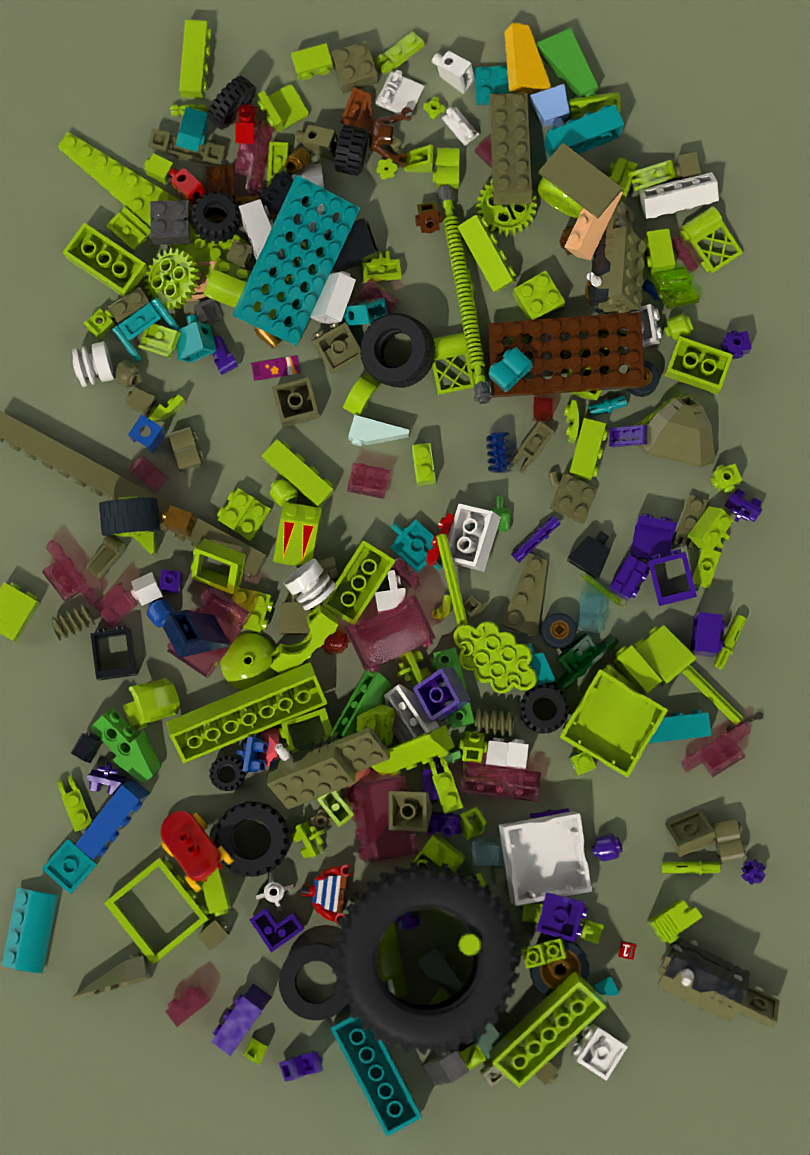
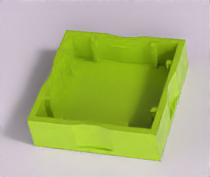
M599 669L561 733L560 738L628 778L668 709Z

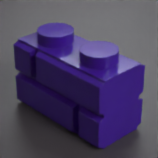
M628 555L608 590L627 601L631 597L635 598L640 590L637 587L640 580L644 582L649 574L646 571L648 565Z

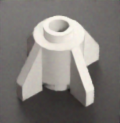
M271 872L267 874L269 884L266 885L264 893L257 895L256 899L265 897L268 901L275 902L278 911H281L283 909L280 900L284 897L285 891L295 887L294 884L283 887L279 882H274ZM272 888L277 890L276 896L270 894Z

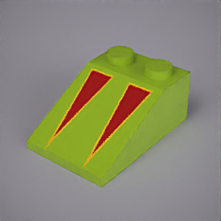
M284 502L273 558L274 563L301 567L310 560H313L321 524L322 508Z

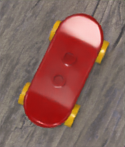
M178 810L172 812L164 819L160 829L163 841L160 844L172 858L175 857L187 874L184 877L185 880L198 892L202 889L198 881L206 882L207 877L217 867L221 869L223 866L220 862L223 859L229 865L234 860L222 846L216 847L204 831L209 826L197 812L192 815L190 812Z

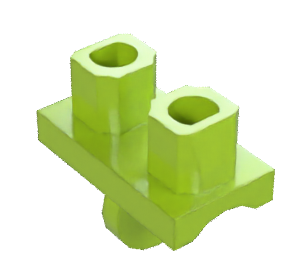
M409 650L400 656L402 663L398 664L401 670L397 673L398 677L404 676L406 682L411 680L415 687L431 676L427 667L419 670L417 663L423 660L420 651L411 652Z
M309 821L299 824L291 833L295 842L302 840L305 847L300 849L303 858H313L325 851L322 846L324 842L321 838V835L325 833L322 829L318 832L315 825L311 826Z
M581 918L580 926H583L580 939L598 944L604 925Z

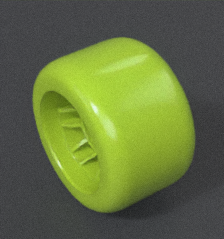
M542 177L537 188L540 197L557 211L567 216L578 218L583 207Z

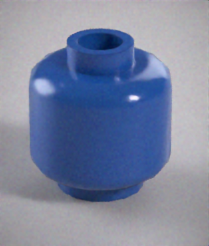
M164 599L154 600L148 606L147 616L156 627L161 628L169 613H173L175 610Z

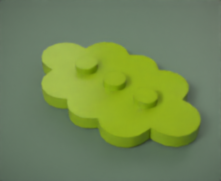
M491 621L483 622L477 628L470 624H463L455 630L454 642L462 649L459 654L460 666L467 671H474L475 678L479 682H490L492 689L498 693L510 692L514 687L521 691H527L536 685L537 673L529 666L532 661L531 649L525 644H517L516 637L512 633L501 632L499 626Z

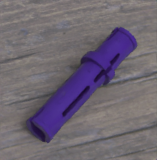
M552 515L541 527L538 526L536 528L537 531L515 550L511 556L520 563L544 539L547 540L549 534L560 526L561 523Z

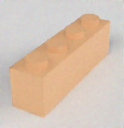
M623 192L619 193L599 219L586 209H582L565 244V248L578 258L591 261Z

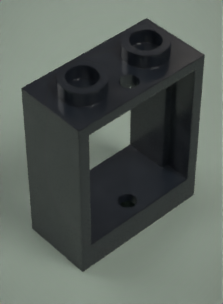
M122 625L114 627V630L107 631V628L96 629L95 633H90L97 680L102 681L137 675L132 631L130 628ZM126 636L130 666L103 670L99 639Z

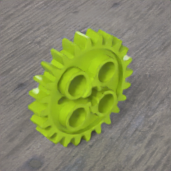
M491 179V186L485 184L484 189L486 191L480 190L482 197H477V202H479V204H476V209H479L477 215L485 217L489 227H492L491 233L498 230V236L502 232H505L506 237H508L509 232H512L515 236L516 230L522 233V226L528 228V222H533L534 218L532 216L536 215V211L533 210L537 208V203H533L536 200V196L531 197V204H507L505 207L503 205L492 206L489 204L493 200ZM520 206L524 211L517 212L514 208ZM503 215L506 216L508 220L503 222L499 220V217Z
M170 248V251L164 250V255L158 253V260L152 259L154 265H148L151 271L145 273L149 275V278L144 281L149 283L145 289L149 290L147 296L152 297L150 301L158 297L167 310H174V308L180 309L181 304L186 306V299L192 300L190 294H196L194 287H199V285L195 281L200 279V277L196 276V273L200 270L195 268L197 262L193 261L194 257L190 256L189 253L180 249Z

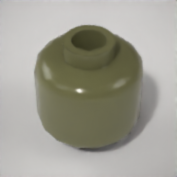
M122 360L114 365L113 377L116 382L126 388L134 387L141 380V370L129 360Z

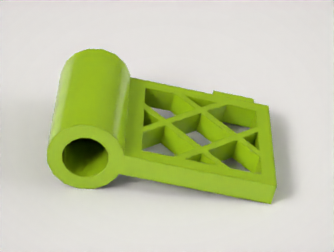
M713 206L681 226V237L684 241L688 240L691 242L703 261L700 264L706 273L708 271L711 274L743 253L723 223L720 213ZM719 228L725 234L724 241L714 239L715 231ZM701 240L710 241L708 251L701 250L698 242ZM713 242L723 244L721 254L711 252ZM725 246H733L737 253L732 256L725 255ZM710 255L720 257L719 265L714 268L709 262Z
M464 332L434 338L436 347L434 360H444L449 363L444 373L436 368L435 361L432 363L438 395L474 388V377L476 375L470 368ZM464 355L466 363L461 369L453 364V361L456 357ZM451 365L460 371L455 380L445 374ZM461 373L469 377V385L463 386L456 382ZM443 376L453 382L449 389L441 390L440 381Z

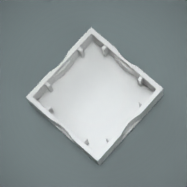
M571 811L499 825L508 890L512 904L517 906L543 901L546 892L570 896L592 891L588 863L584 855V837L580 813Z

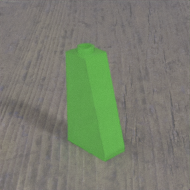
M571 28L537 42L536 46L540 57L577 98L597 94V82Z

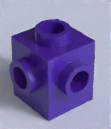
M734 330L727 332V335L724 336L721 342V350L732 354V359L741 358L744 356L743 354H748L752 349L748 331L738 332Z

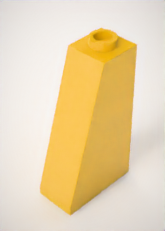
M511 23L504 32L509 92L532 95L550 89L551 85L529 25Z

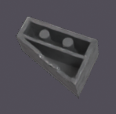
M450 1046L443 1048V1053L422 1065L433 1086L441 1085L443 1082L444 1084L452 1083L469 1073L468 1066L458 1049L451 1050Z

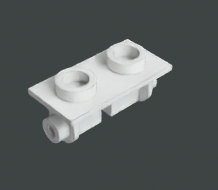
M450 107L446 111L447 114L442 117V120L464 146L479 136L478 132L457 107L454 109Z

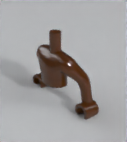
M409 107L403 108L401 114L375 118L372 121L371 130H367L371 149L386 159L398 162L402 168L406 167L407 163L400 161L408 157L403 153L399 155L393 154L381 146L392 144L394 128L390 124L401 120L410 121L412 119L409 115L405 116L406 113L412 112Z

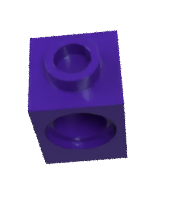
M161 570L159 589L162 592L181 593L183 574L180 571Z

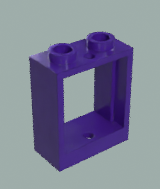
M681 549L669 551L670 555L662 556V553L651 556V560H648L659 606L697 597L685 551L681 552ZM682 558L690 590L661 596L654 565Z

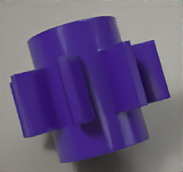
M756 859L754 861H747L741 868L744 873L741 877L750 885L761 883L766 876L763 872L766 867Z

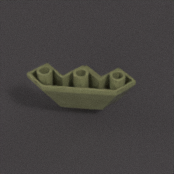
M691 394L675 398L658 411L647 425V445H638L648 455L696 467H703L715 462L712 425L702 404Z

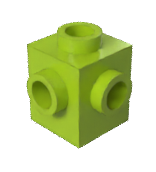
M735 463L727 467L723 464L714 468L715 471L711 475L712 478H710L713 488H717L718 492L724 491L725 493L736 489L735 486L743 481Z
M465 731L464 739L460 738L459 750H463L462 761L481 763L482 754L487 751L488 742L484 741L485 733Z

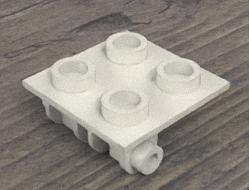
M399 70L391 71L375 104L397 114H401L402 109L405 107H409L413 111L424 86L403 77V73Z

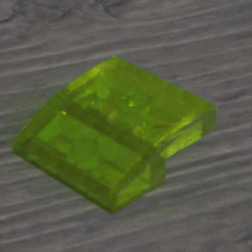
M685 267L652 273L657 293L667 309L699 303L700 296L692 287L693 278Z

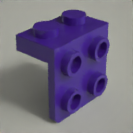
M651 514L639 515L636 519L630 552L631 556L651 560V556L661 553L662 556H668L677 522H672L673 519L667 517L656 519Z

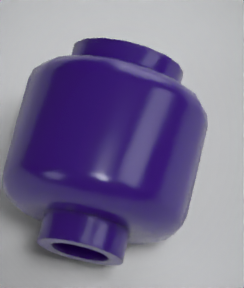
M613 834L597 837L595 845L592 846L594 856L599 857L603 862L619 858L620 852L623 851L619 837H615Z

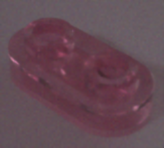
M393 557L396 561L391 569L395 570V573L415 590L420 585L419 576L413 571L409 572L405 568L407 565L402 559Z

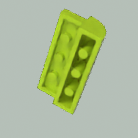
M217 258L203 295L235 308L251 271ZM268 284L262 286L261 291L263 294L268 291ZM283 291L277 294L278 301L284 298ZM259 301L254 303V311L260 309L261 304ZM272 309L269 312V317L271 319L274 318L276 315L275 309Z

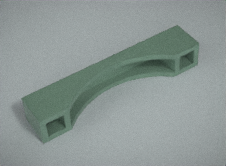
M435 947L417 960L418 965L429 979L440 981L456 992L466 983L465 980L461 982L457 977L460 973L453 964L449 966L446 962L448 957L442 949L437 950ZM491 1023L485 1028L487 1030L485 1034L481 1036L478 1033L476 1034V1044L488 1059H490L489 1051L506 1036L501 1029L497 1031Z

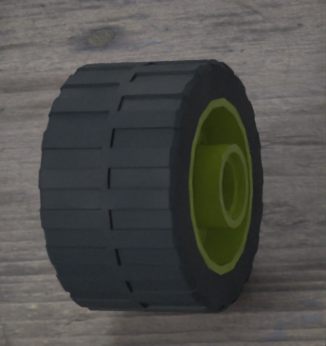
M131 496L99 503L101 532L103 536L131 537L160 530L157 498Z

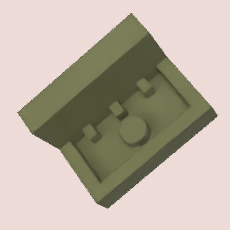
M701 809L665 823L666 830L672 838L678 857L715 843V831Z

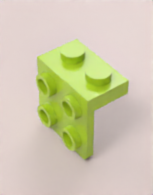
M287 85L267 96L265 91L258 93L259 101L257 104L262 112L265 111L268 116L266 119L271 127L274 126L277 133L308 116V110L293 85Z

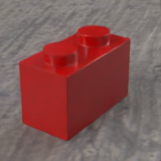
M245 104L238 107L235 120V142L254 144L258 129L257 106Z

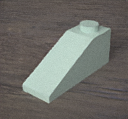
M354 415L348 438L356 446H362L363 444L371 445L408 438L410 430Z

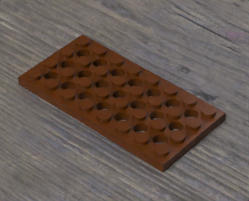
M641 312L488 323L490 367L495 362L499 363L502 361L505 352L509 349L513 350L515 347L524 355L528 353L533 355L531 360L533 367L529 372L534 373V377L531 380H525L522 377L506 393L491 379L493 398L645 387ZM620 329H626L628 334L625 337H620L617 332ZM601 330H606L609 332V335L606 338H600L598 333ZM583 331L590 334L586 340L579 338V334ZM563 333L571 335L567 341H562L560 336ZM544 334H549L552 338L549 342H543L541 337ZM524 336H531L533 338L532 342L529 344L523 343L522 338ZM506 337L514 339L511 345H505L503 340ZM621 347H627L629 352L626 355H620L618 350ZM602 348H607L610 353L608 356L603 357L599 354V351ZM582 350H589L591 352L590 356L587 358L581 357L580 352ZM569 351L572 355L569 359L561 358V353ZM545 352L552 354V358L548 361L542 359V355ZM622 365H627L630 367V371L623 374L619 371V368ZM604 366L611 369L607 375L600 373V369ZM583 368H590L592 372L589 376H583L581 370ZM565 369L572 371V375L568 378L561 375ZM547 370L553 372V376L550 379H545L542 376Z

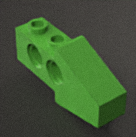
M113 707L106 711L90 727L116 755L113 761L143 784L162 767L145 732L142 731L138 734Z

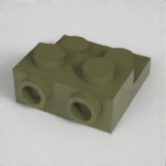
M344 321L330 324V329L325 332L323 329L316 332L311 340L331 374L361 357L360 347Z

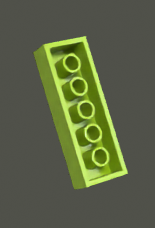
M574 971L489 1051L492 1064L520 1088L606 1008L602 996Z

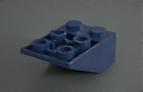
M182 610L169 613L163 625V629L179 658L230 647L228 639L213 614Z

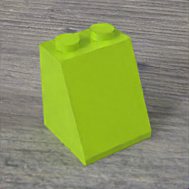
M664 625L661 628L656 626L649 632L651 635L646 640L641 638L634 644L637 652L661 678L662 682L660 685L662 687L697 659Z

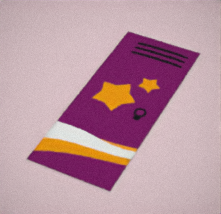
M298 355L251 363L254 381L300 374Z

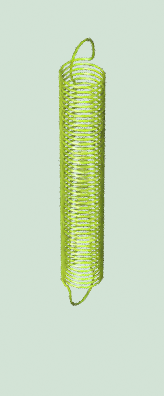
M588 574L582 578L584 581L589 582L590 586L595 587L597 591L600 590L599 592L606 595L605 597L611 598L610 600L617 603L616 605L622 602L621 599H618L619 597L607 591L608 589L601 586L602 584H599V582L596 583L597 581L590 578L591 576H588Z

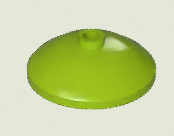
M247 633L236 636L229 641L230 647H226L222 651L220 660L222 673L225 679L237 689L244 690L273 678L277 672L270 667L268 659L275 648L266 638L260 635ZM246 658L252 659L250 664H245Z

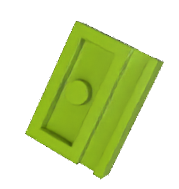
M125 206L106 225L113 234L134 252L150 235V228Z
M152 324L144 330L141 337V345L138 347L172 359V351H175L181 333Z

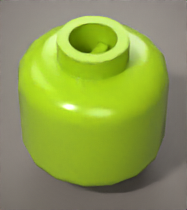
M683 313L668 318L667 326L664 327L667 336H672L675 341H677L679 336L689 337L691 330H694L690 317L685 316Z
M277 479L271 484L270 497L279 506L283 507L284 502L295 503L297 501L298 490L287 479Z

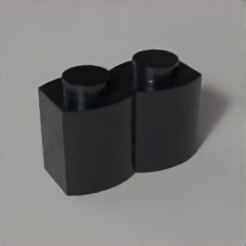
M87 731L86 734H81L71 754L91 764L102 742H100V738L97 735Z

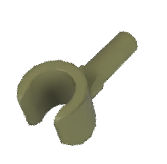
M398 137L393 138L392 144H389L390 149L396 155L400 154L398 148L402 145Z

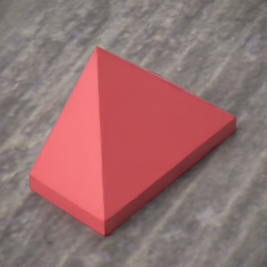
M271 727L261 731L262 740L269 743L267 753L260 752L259 757L260 760H265L266 766H270L272 759L279 756L274 749L280 743L281 734L279 728Z

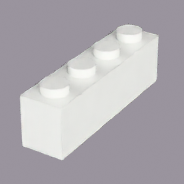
M712 172L639 190L641 210L646 219L719 201L718 183Z

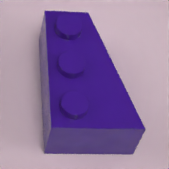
M252 984L244 996L240 994L233 1003L236 1007L233 1011L231 1009L228 1010L223 1017L225 1023L223 1026L219 1024L212 1034L215 1037L211 1042L231 1056L272 997L255 984Z

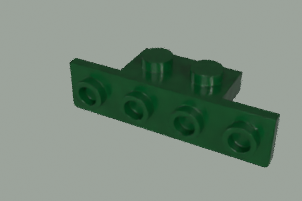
M584 633L556 657L567 672L553 683L554 687L562 691L568 689L572 682L587 672V669L597 664L602 656L612 651L616 644L619 643V640L610 634L596 646L590 636Z

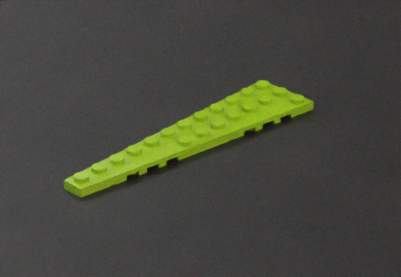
M70 132L65 134L57 146L62 153L81 167L86 174L96 180L101 187H104L110 195L120 201L149 228L151 221L150 201H180ZM190 207L189 224L191 244H169L175 250L180 249L189 253L190 256L194 257L193 261L195 262L215 261V263L217 258L228 262L227 255L234 239L250 245L249 242L236 234H233L231 240L227 238V242L219 241V244H215V241H211L210 244L207 243V239H200V234L197 235L193 228L192 207ZM206 217V220H207V221H209V222H211V223H216V222H214L213 220H211V219H209L208 217ZM211 265L195 267L205 277L210 278L212 273Z

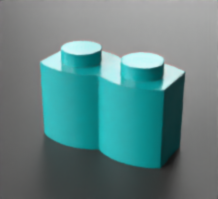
M517 347L506 351L503 355L504 359L499 363L495 362L489 369V377L505 393L533 367L532 362Z

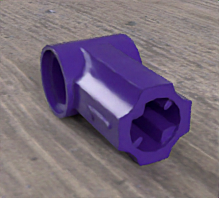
M213 336L216 352L212 353L219 372L223 375L237 368L238 365L232 353L228 351L221 336Z

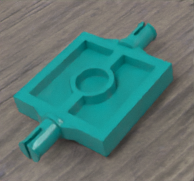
M416 519L410 526L404 529L394 522L390 528L398 536L396 541L390 546V549L418 574L427 565L426 556L428 550L434 548L431 545L434 536ZM436 561L437 565H434L433 567L437 571H439L440 568L443 567V565L439 561Z

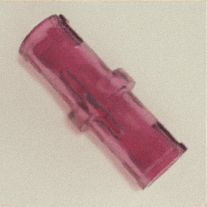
M679 235L674 237L671 242L678 255V260L682 261L688 273L698 269L699 265L691 255V250L687 249Z

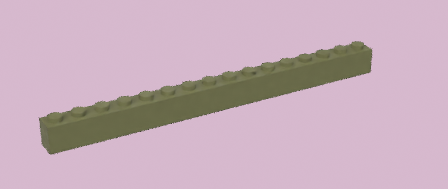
M0 411L1 443L3 441L10 443L9 447L17 452L20 449L23 450L28 458L34 461L36 458L43 461L42 465L52 470L53 467L58 469V474L67 479L69 476L76 479V484L84 488L86 485L91 487V492L100 497L104 494L109 497L108 501L131 496L157 498L160 529L168 532L167 527L163 524L164 520H162L164 511L166 509L169 510L170 505L177 506ZM195 517L196 522L190 537L172 531L175 533L174 537L183 542L185 539L192 542L191 546L194 548L205 538L246 554L243 574L249 578L252 575L257 577L267 560V556L264 553Z

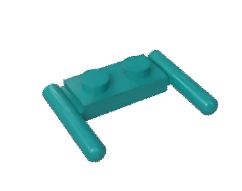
M156 297L111 330L132 358L138 362L141 360V356L129 340L157 322L161 317L166 320L173 330L178 331L181 328L160 299Z

